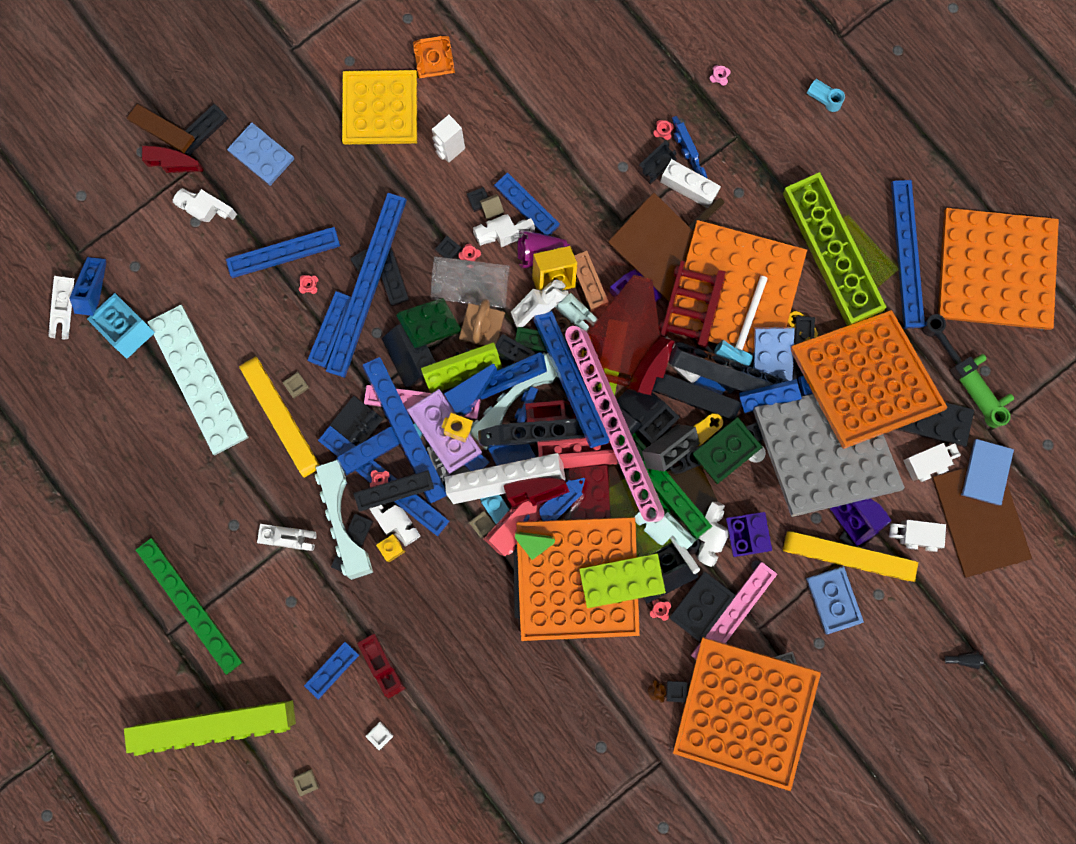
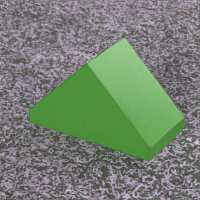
M515 531V539L531 560L555 543V536Z

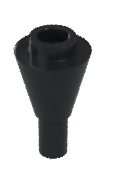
M978 650L959 654L958 656H944L945 664H958L977 670L980 669V666H983V654H979Z

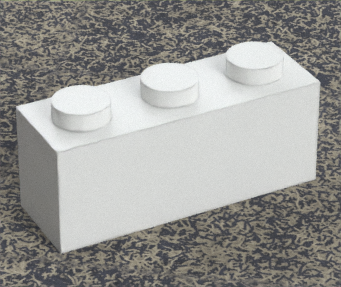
M450 115L432 128L435 152L442 160L445 158L449 163L465 149L462 128Z
M672 159L660 183L706 208L712 205L721 187Z

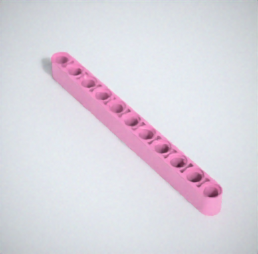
M570 326L565 333L566 340L608 434L609 441L641 516L645 521L659 522L664 517V509L589 335L580 327ZM579 331V337L575 340L574 335ZM587 349V354L582 357V351ZM591 366H594V372L590 375L589 369ZM601 383L602 389L597 392L596 386ZM608 400L609 407L605 410L604 403ZM616 418L617 425L613 428L611 421ZM624 436L625 442L620 446L619 438ZM631 453L633 458L632 461L628 464L626 461V457L628 454ZM638 471L640 473V479L636 482L634 480V474ZM646 489L648 491V497L644 500L642 498V492ZM652 508L656 510L654 518H651L649 514Z

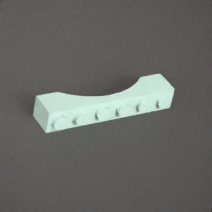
M543 353L547 372L510 387L511 390L507 394L504 392L497 399L498 403L494 407L490 406L483 413L484 417L480 421L477 419L473 423L470 435L478 443V431L502 425L508 408L525 390H530V387L554 383L559 378L548 353Z
M337 460L316 467L317 474H315L317 484H321L322 487L320 492L323 503L326 502L328 509L325 510L328 521L331 520L333 525L330 531L333 539H337L338 546H335L338 557H342L343 564H341L343 575H347L352 580L373 573L368 553L351 540L343 525L341 499L347 480L342 467Z

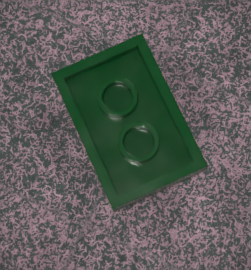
M444 298L401 311L396 315L414 348L458 334L461 331Z
M737 417L692 455L717 485L763 447Z

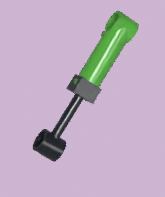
M939 314L928 317L925 320V326L922 328L923 333L929 337L936 336L956 364L949 371L956 381L960 380L985 416L986 424L991 428H998L1007 424L1010 421V412L1004 406L1013 401L1014 396L1008 394L999 401L996 399L976 370L979 368V364L986 361V356L981 354L975 359L969 357L963 361L943 333L946 327L945 318ZM930 322H934L937 325V329H933ZM995 413L1000 416V422L995 419Z

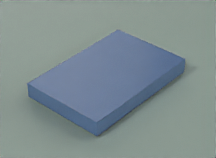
M975 439L961 495L995 505H1002L1014 449Z
M844 566L806 578L826 635L864 623Z

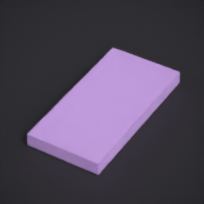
M440 389L407 409V412L449 474L482 454V451L470 434L466 443L444 435L442 424L445 417L449 418L451 413H456ZM454 423L451 428L454 431H459L462 429V426L459 423Z

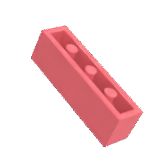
M586 438L538 442L539 457L558 453L564 468L618 464V459L610 441L607 444L593 448L589 447Z
M529 500L512 507L484 537V540L499 555H510L515 550V545L517 544L515 539V531H517L516 522L524 521L528 514L530 515L528 521H541L539 509L545 502L533 506Z

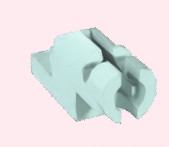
M568 293L555 306L571 323L573 322L577 327L584 329L586 332L589 331V326L583 320H587L592 326L598 321L572 293Z
M651 509L649 514L651 518H654L656 512ZM640 512L635 516V522L639 526L646 523L644 531L660 545L665 544L672 536L675 537V541L679 546L686 549L696 541L668 512L659 522L645 521Z

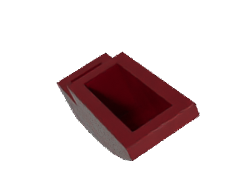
M142 146V161L148 167L161 166L166 173L203 172V167L198 161L181 152L163 147Z
M661 337L650 348L638 365L629 388L651 395L656 377H664L675 341Z
M560 400L525 404L527 422L577 419L569 401Z
M531 478L503 485L512 507L529 500L535 506L570 492L565 480L556 478Z
M375 634L357 643L384 696L389 699L406 689Z

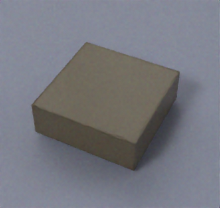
M497 194L480 201L486 219L504 213Z
M299 372L282 382L293 398L309 389V386Z
M485 511L469 522L480 538L495 526Z
M312 769L293 777L299 796L319 789Z

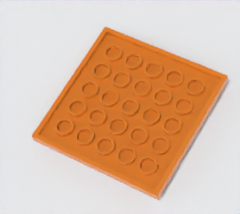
M946 208L943 220L938 314L947 320L1046 330L1053 329L1059 219Z
M697 220L685 262V269L712 276L714 274L717 275L718 270L726 271L727 274L708 342L719 344L721 340H724L733 347L736 346L760 276H765L768 279L742 350L754 354L755 327H787L807 250ZM682 276L680 284L681 288L705 294L712 293L714 288L711 283ZM677 295L675 306L702 313L704 311L707 312L709 306L705 301ZM672 313L670 320L671 325L695 331L702 330L704 324L701 320Z
M892 310L791 346L793 357L843 449L947 409V405Z
M635 517L516 522L517 532L555 536V543L533 560H531L517 541L521 641L640 636L638 599L587 608L579 570L581 568L637 558Z
M703 637L673 754L791 791L821 671Z

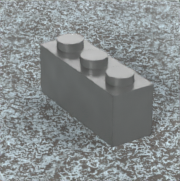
M677 424L644 449L642 454L646 468L665 472L698 446L700 442L696 427Z

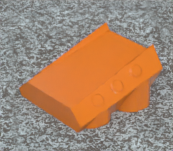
M449 36L432 37L413 42L419 79L455 73Z

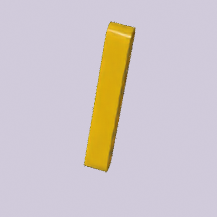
M255 356L240 365V370L301 475L305 478L317 471L316 467L320 466L319 462L259 359Z
M788 531L786 532L783 551L911 582H915L919 563Z

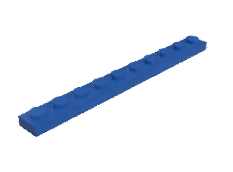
M387 193L326 369L328 373L343 378L346 377L407 201L406 198Z

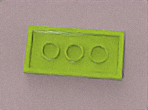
M493 342L423 367L421 370L430 393H434L438 389L443 392L446 389L458 386L493 363L497 371L502 369V365Z
M658 554L579 569L587 608L666 593Z

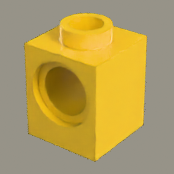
M451 413L449 418L445 417L442 424L444 435L466 443L473 421ZM454 423H459L462 429L454 431L451 426Z
M393 534L376 545L387 562H391L406 552Z

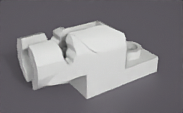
M182 188L173 198V203L176 206L186 210L187 213L200 221L210 222L216 213L224 219L228 217L232 220L237 215L233 208L202 189L197 195Z
M508 214L487 221V228L482 224L473 228V233L480 246L495 242V239H497L500 246L504 247L517 241L518 238H522L523 234H519L521 230L535 232V226L531 218L521 220L514 225Z
M54 276L49 325L50 338L55 339L57 324L62 323V339H69L72 309L69 298L74 288V278Z
M554 280L542 291L532 289L511 311L516 327L523 328L535 315L550 312L568 295V291L562 292L566 287L565 284L560 280Z
M720 502L711 503L705 518L712 525V528L698 538L704 541V543L701 542L696 558L711 567L715 565L718 559L715 552H722V548L729 536L728 529L717 523L724 515L723 508L725 505Z
M382 505L370 508V511L384 532L390 535L395 531L394 535L404 546L411 544L420 537L416 528L407 530L412 522L402 508L395 505L384 513L382 512L384 510Z
M260 524L257 543L313 551L315 545L307 544L304 540L305 538L316 539V532Z

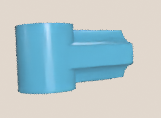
M818 79L813 81L807 91L808 95L823 103L830 112L839 111L845 99V94L842 90L833 89ZM831 99H837L839 102H833Z
M724 340L720 341L713 353L749 366L753 360L752 355L743 350L736 349Z

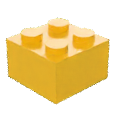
M570 246L533 254L532 279L537 290L542 291L554 280H560L565 284L566 287L563 290L575 288L577 261Z

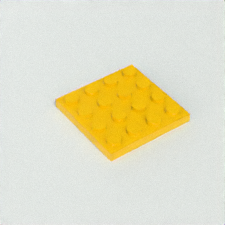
M417 70L343 71V145L417 143Z

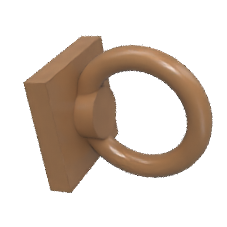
M483 299L480 306L469 303L459 341L479 346H485L493 342L496 345L499 340L505 312L490 309L488 299Z

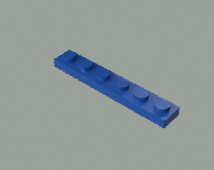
M335 227L230 257L226 259L230 276L235 278L340 247V242Z

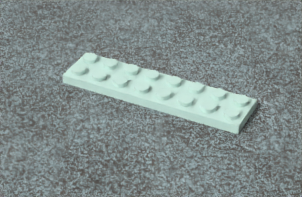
M179 305L148 321L213 455H217L248 439L249 436L184 306Z

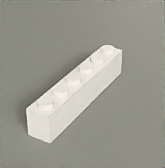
M555 453L445 477L446 495L453 504L504 494L506 492L503 485L531 478L565 480L564 464L559 454Z

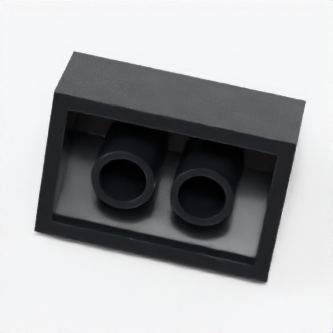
M399 324L382 337V340L407 389L425 380L421 368L436 362L427 344L414 348L403 326Z
M672 541L643 555L658 554L666 592L643 597L646 604L698 578V574H693Z

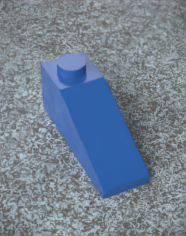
M87 257L69 298L75 314L94 316L100 300L106 259Z
M494 363L444 394L457 415L466 416L472 412L471 408L475 407L497 372Z

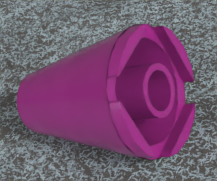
M521 230L519 234L523 235L522 238H518L517 250L518 259H522L523 264L519 265L521 268L533 267V254L567 247L570 244L565 239Z

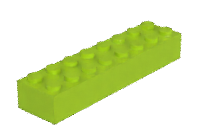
M819 172L786 187L783 196L846 325L855 324L883 312L886 305L821 173Z
M293 700L138 724L124 728L126 753L134 752V756L152 752L153 749L154 753L171 749L172 746H174V749H181L191 746L192 743H194V746H200L210 743L212 740H214V743L225 742L232 739V736H234V740L251 736V733H254V737L267 735V733H271V730H274V733L286 732L291 729L290 726L296 724Z

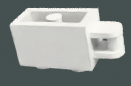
M942 443L903 461L912 480L919 479L920 482L932 478L930 474L937 472L939 475L949 471L948 466L953 465L952 459L961 456L955 443L947 447ZM948 449L950 450V452H951V454H952L951 457H950V455H949V453H948V451H947Z
M904 520L901 521V524H890L889 538L900 539V544L906 545L907 549H918L919 546L925 547V551L937 552L938 549L945 547L946 524ZM898 528H901V534H900V535H897V534H898Z

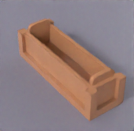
M588 251L575 255L577 261L576 275L589 304L590 312H593L595 308L600 306H608V299Z

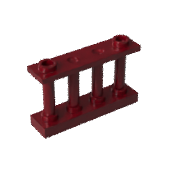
M681 261L680 266L676 265L674 271L676 280L665 321L661 320L659 331L661 336L665 338L667 332L695 338L696 341H699L698 345L700 347L707 348L727 274L726 271L718 270L717 275L714 274L713 276L685 269V261ZM682 276L711 283L714 286L712 293L705 294L681 288ZM677 295L705 301L706 304H709L707 312L704 311L702 313L675 306ZM672 313L701 320L704 323L702 330L695 331L671 325Z

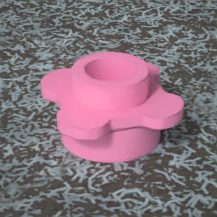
M714 66L710 81L712 83L718 82L722 86L726 85L730 70L724 66Z

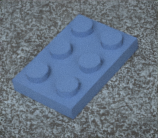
M253 123L227 149L229 153L269 186L294 160V157Z
M755 327L754 369L788 381L792 380L793 355L791 346L794 345V327Z

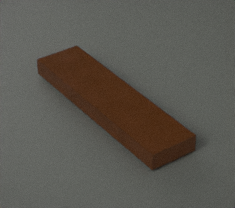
M139 104L134 107L127 117L129 122L182 153H185L195 140L189 133Z

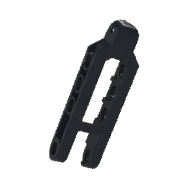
M577 419L509 423L478 431L479 444L483 447L535 444L538 442L585 438ZM553 428H556L557 435L554 433ZM534 429L538 431V437L534 434ZM515 430H517V431L519 432V434H520V437H519V438H517V437L515 436V434H514V431H515Z

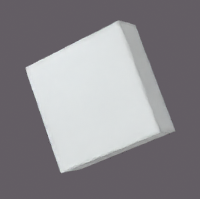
M381 721L366 735L367 739L378 750L394 736Z

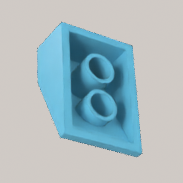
M115 293L95 311L94 316L87 318L126 359L155 333Z

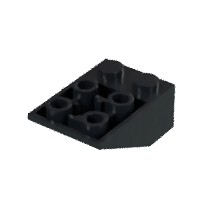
M628 388L617 399V403L642 423L636 433L649 446L658 440L680 418L653 392L651 395Z

